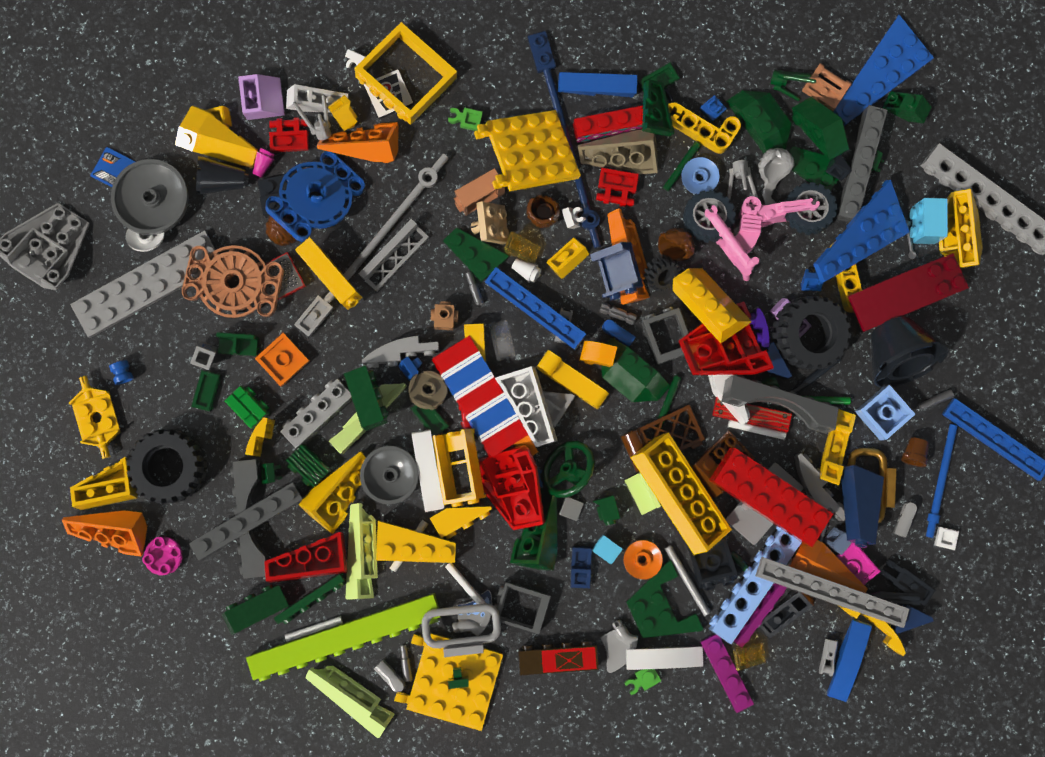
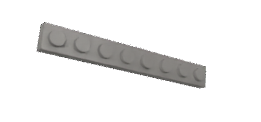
M761 557L755 575L761 579L904 628L909 612L908 608Z

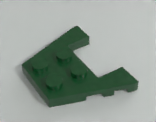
M671 560L667 561L655 576L643 584L626 601L643 638L703 630L696 613L677 621L660 585L678 577Z

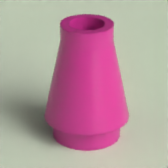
M260 148L256 154L252 173L263 178L265 172L275 160L273 159L275 154Z

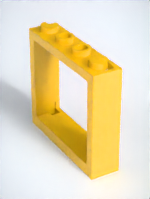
M401 22L355 67V77L359 80L360 84H365L369 87V91L375 97L379 96L388 109L396 111L397 116L401 120L403 119L411 125L456 80L457 71ZM398 38L443 76L411 110L366 71Z

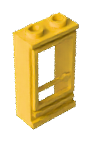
M474 428L432 436L444 505L451 504L452 507L463 506V501H468V504L479 503V498L486 497V494L484 495L475 445ZM464 449L466 460L451 462L449 452ZM467 463L472 492L457 495L452 465Z

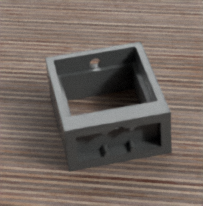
M669 307L662 310L663 314L657 316L655 313L647 315L641 323L656 365L684 356L681 348L661 355L650 327L652 323L675 316L682 336H686L689 333L679 308Z
M507 581L505 585H500L497 595L501 597L500 602L494 605L499 611L500 622L539 634L551 596ZM509 588L541 598L533 625L501 616Z

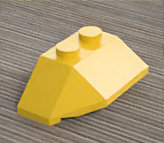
M972 189L951 192L947 199L948 237L939 241L940 253L944 256L954 253L960 268L980 265L982 239L979 212Z

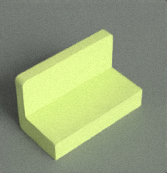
M641 473L624 480L641 515L661 507L657 497Z

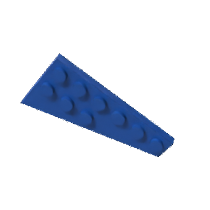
M900 15L897 16L833 112L842 118L844 126L863 113L867 106H872L934 58Z
M886 180L882 184L883 187L874 193L871 201L866 206L861 208L846 226V230L836 237L834 244L827 248L813 264L820 282L829 280L910 232L891 180Z

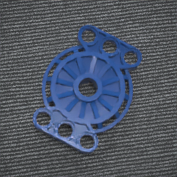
M326 151L322 153L320 162H305L291 168L284 175L280 183L279 197H269L266 200L265 209L297 241L304 242L311 236V228H328L342 221L351 207L352 195H361L365 183L336 154ZM331 158L333 164L328 165L324 163L323 159ZM297 170V173L290 178L289 176ZM344 170L347 176L340 177L337 171ZM285 181H286V183H287L286 190H282L283 185H284V183H285ZM358 183L361 186V188L359 190L352 189L351 184ZM311 192H318V193H320L322 196H314V195H313V196L310 198V193H311ZM349 200L347 208H344L345 201ZM276 202L280 205V208L273 210L269 207V204ZM290 215L294 221L287 223L283 220V217ZM300 228H304L307 230L308 234L305 236H300L297 233V230Z

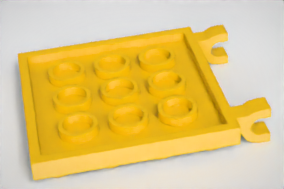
M556 110L489 120L486 124L477 125L478 130L474 132L476 139L490 137L503 173L495 176L496 180L492 182L494 189L508 186L509 191L575 180L581 176Z
M430 633L431 638L436 641L451 639ZM414 634L411 644L424 646L412 691L411 694L404 692L396 693L394 701L407 703L406 710L482 731L503 653L484 648V653L444 657V648H431L424 642L422 636ZM461 667L462 676H468L469 687L449 689L448 679L454 678L453 668Z

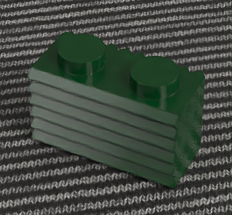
M301 444L286 460L289 463L288 468L295 474L299 472L303 476L301 480L308 487L311 485L313 487L317 486L332 472L306 444Z

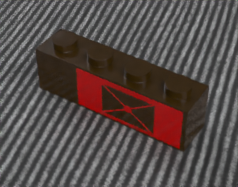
M581 641V645H573V642H563L561 646L554 647L552 643L542 644L540 648H534V645H523L522 649H518L520 675L599 670L596 643L592 644V641Z

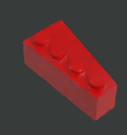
M338 532L330 537L320 539L307 546H302L294 551L264 561L266 581L271 583L347 573L344 534Z

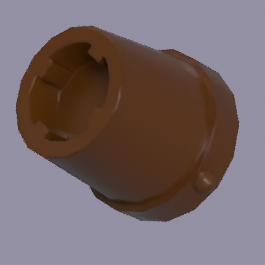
M910 438L905 452L902 454L901 461L916 467H926L929 442L920 438Z

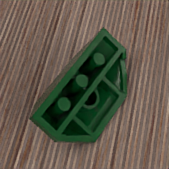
M742 90L726 101L763 154L767 150L774 148L786 150L791 122L770 93Z
M611 338L607 344L617 347L615 359L611 367L601 365L602 378L632 403L658 401L670 385L653 367L629 347Z

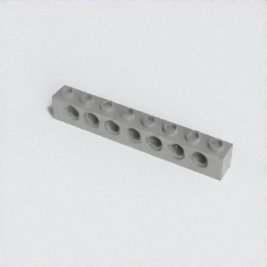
M940 143L932 149L920 165L927 174L935 176L942 185L950 187L954 192L972 189V186L976 187L978 193L973 192L977 208L983 211L987 218L997 221L1005 231L1012 232L1020 242L1031 246L1035 253L1045 254V220ZM941 164L946 165L947 171L941 168ZM956 175L961 176L962 182L957 180ZM987 197L992 199L993 205L988 203ZM1003 208L1008 211V216L1003 213ZM1018 220L1023 222V227L1019 225ZM1034 231L1038 232L1039 239L1035 237Z

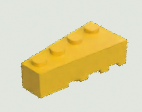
M378 521L376 561L455 563L456 542L384 521Z

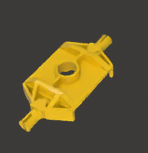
M88 376L80 377L82 391L69 402V405L73 407L82 441L80 443L98 446L102 459L111 457L108 450L109 443L121 432L110 393L90 387ZM99 412L102 416L101 421L95 423L93 415Z

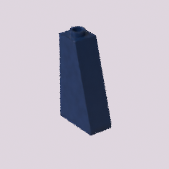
M855 465L843 467L841 481L847 541L855 543L857 547L866 548L867 545L876 544L884 477Z

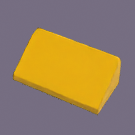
M572 238L546 263L563 279L589 253L584 245L576 238Z

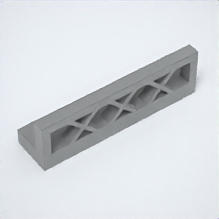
M410 219L358 274L378 292L429 239V236L417 226V223ZM415 231L423 237L418 243H410V236ZM400 246H408L406 256H397V249ZM387 260H395V267L392 270H384V263ZM374 273H382V281L377 286L369 280Z

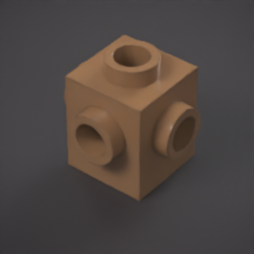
M441 301L439 304H435V309H431V321H434V329L454 330V322H458V310H455V306L451 305V302Z

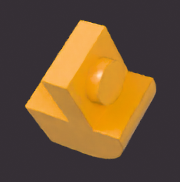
M584 341L580 360L590 365L599 364L611 367L614 363L617 347L599 342Z

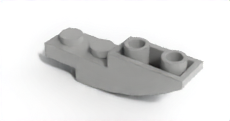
M418 336L395 340L369 353L362 359V364L364 366L367 365L368 368H378L379 364H386L387 367L398 366V363L402 361V355H405V357H416L417 353H424V356L436 355L435 352H440L439 343H420Z
M796 454L794 460L797 474L807 496L832 512L838 521H844V505L840 502L836 503L832 498L833 494L826 487L822 488L827 481L820 479V469L813 467L811 464L812 460L806 454Z

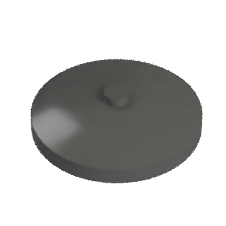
M155 159L140 160L127 166L117 176L111 190V205L118 220L131 231L142 235H157L172 229L185 215L189 203V191L182 175L170 164Z

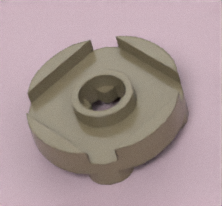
M423 371V373L416 374L411 379L408 388L409 399L422 409L434 410L444 402L447 395V385H445L444 379L438 373ZM431 387L432 393L426 394L423 388Z

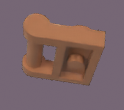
M820 63L810 79H815L817 82L806 83L802 92L834 111L852 83L848 80L844 81L824 68L825 65ZM819 74L824 76L837 86L841 87V90H838L831 84L827 83L826 81L818 77Z

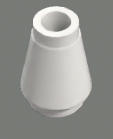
M517 258L512 265V269L528 282H536L540 276L541 269L536 264Z

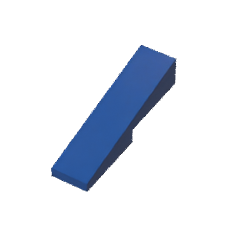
M560 72L558 92L590 96L603 94L633 98L637 93V75Z

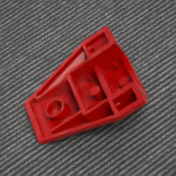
M745 302L736 304L751 320ZM701 324L679 340L692 375L758 374L774 368L767 351H761L750 324L722 343L714 337L704 324Z
M521 445L505 449L491 459L488 455L478 459L484 493L512 530L543 525L545 523L538 469L527 446Z

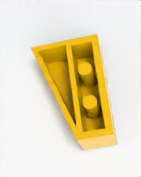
M124 457L118 463L108 466L100 473L92 475L70 487L72 507L84 510L137 499V488H132L130 484L132 478L127 477V471H130V466L126 464L127 460L130 459Z

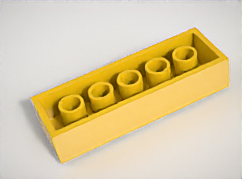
M669 432L655 437L630 457L694 555L708 552L732 530Z

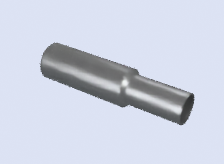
M467 272L466 277L476 306L482 305L484 301L478 285L474 280L472 272Z
M952 390L945 391L931 397L927 401L919 403V407L923 410L932 405H937L953 398L954 394Z
M407 645L400 646L403 679L404 682L412 681Z

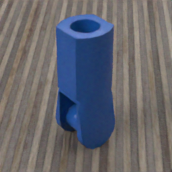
M606 320L602 326L605 333L627 347L636 338L612 320Z

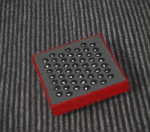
M288 252L266 263L268 265L270 262H277L284 269L278 301L306 287ZM278 266L270 268L271 276L279 274L280 269ZM273 284L267 285L265 288L266 293L272 295L275 292V286Z

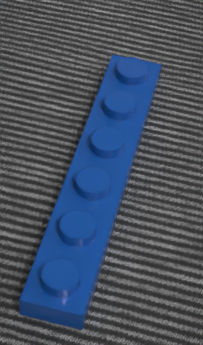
M497 267L486 279L485 283L574 350L578 348L587 336L586 333Z
M957 399L951 400L942 415L1037 481L1042 480L1045 475V460Z

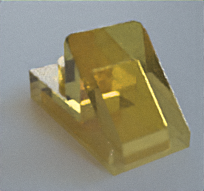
M510 232L504 247V251L508 256H515L535 264L541 249L540 246L514 232Z
M755 643L745 647H732L737 671L766 663L763 643Z

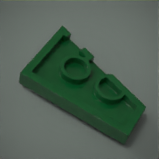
M649 79L644 83L642 131L670 137L675 132L663 82Z
M793 146L789 151L794 159L792 171L809 183L821 184L826 190L829 189L831 191L838 179L825 172L830 160L825 155Z
M458 228L453 230L443 240L446 246L481 283L492 273L495 267L498 268L509 258L505 253Z

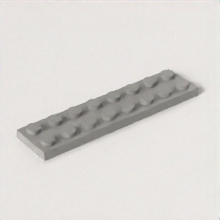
M204 230L71 303L70 305L87 337L92 338L181 289L191 250L195 246L205 247L210 254L216 250L207 232ZM198 250L195 253L196 259L202 260L205 257V252ZM199 268L191 271V276L194 279L201 275Z

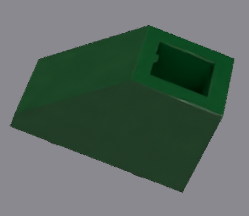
M890 91L882 108L908 122L924 124L932 107L923 95Z

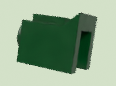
M614 496L592 501L598 505L596 509L599 520H603L605 526L617 523L616 519H620Z

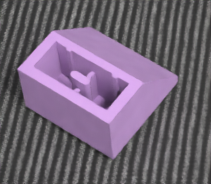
M259 74L238 77L242 112L247 120L285 115L280 78Z

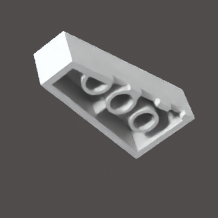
M531 366L496 377V381L500 384L535 447L558 441L536 367Z

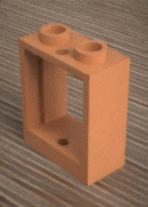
M495 168L455 191L456 197L454 201L459 212L463 211L466 216L477 210L476 203L482 201L491 202L505 194V187L500 189H494L492 182L496 180L495 176L498 175Z

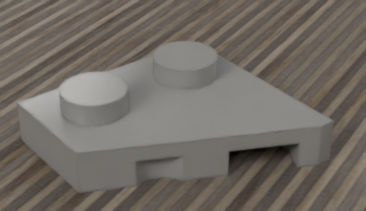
M543 391L552 424L556 427L575 396L573 394Z

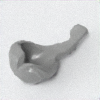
M782 148L767 150L758 164L759 173L764 181L762 196L764 197L765 205L776 203L771 195L778 182L788 175L794 167L793 156Z

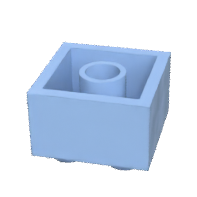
M890 385L882 387L855 411L879 440H887L915 415Z

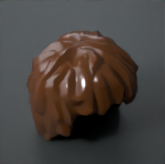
M538 195L530 198L526 213L533 225L539 228H546L558 222L560 207L551 197Z
M290 215L283 217V220L287 223L294 221ZM269 216L268 222H266V234L269 239L280 246L294 244L297 240ZM301 228L297 230V233H298L300 236H301Z
M683 228L669 229L665 233L660 234L658 248L661 255L670 256L674 261H683L690 259L694 254L695 245L692 235Z

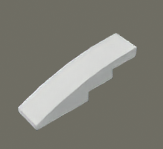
M431 429L412 432L425 512L444 509Z
M702 646L626 649L627 670L703 666Z

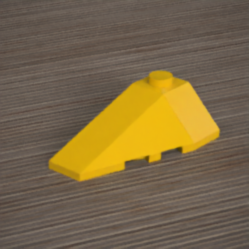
M193 105L179 126L175 145L190 151L254 168L258 149L231 131L229 126L221 123L211 112Z
M361 452L357 453L315 486L299 503V506L310 517L332 534L345 520L348 514L346 510L350 502H354L356 498L354 494L358 486L361 485L360 471L366 458Z

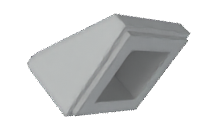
M569 497L565 498L559 515L577 521L584 503Z

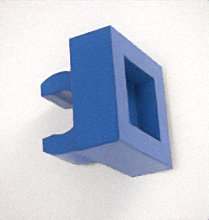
M714 95L699 110L712 123L727 108Z
M806 269L801 282V290L821 291L823 282H820L816 270L815 273H809V270Z
M406 357L398 366L408 381H410L419 373L417 369L423 363L419 358L411 361L409 357Z

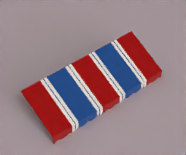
M470 335L432 359L470 426L474 428L476 436L490 459L528 436L523 424Z

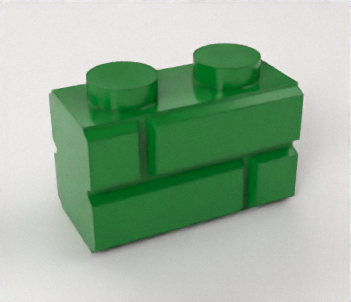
M241 385L224 402L250 429L254 430L263 418H267L270 415L268 411L269 406L263 400L258 401L254 397L256 393L249 386L245 388Z

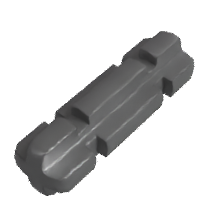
M602 303L600 313L609 314L610 317L621 321L625 320L626 323L631 325L635 323L636 314L627 313V311L615 306L610 307V304Z

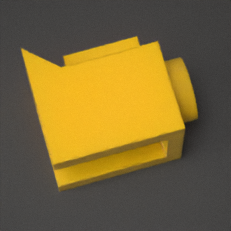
M345 95L328 106L335 120L344 131L354 127L357 123V115L350 106L351 101Z

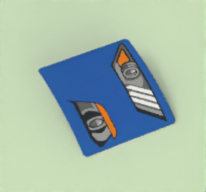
M106 147L90 176L112 187L120 172L135 161Z

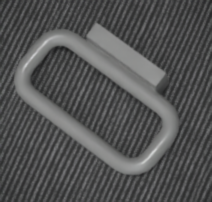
M486 603L432 609L426 612L422 618L424 642L431 648H444V657L484 653V643L495 641L501 633L499 611L495 606ZM488 611L492 615L493 632L490 635L438 641L431 638L429 622L433 617Z

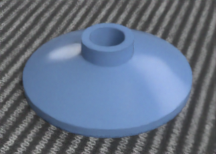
M694 158L688 161L682 170L681 178L683 185L688 191L693 194L697 193V195L701 191L709 192V190H714L719 182V170L714 162L707 158ZM701 175L703 180H697L696 176Z

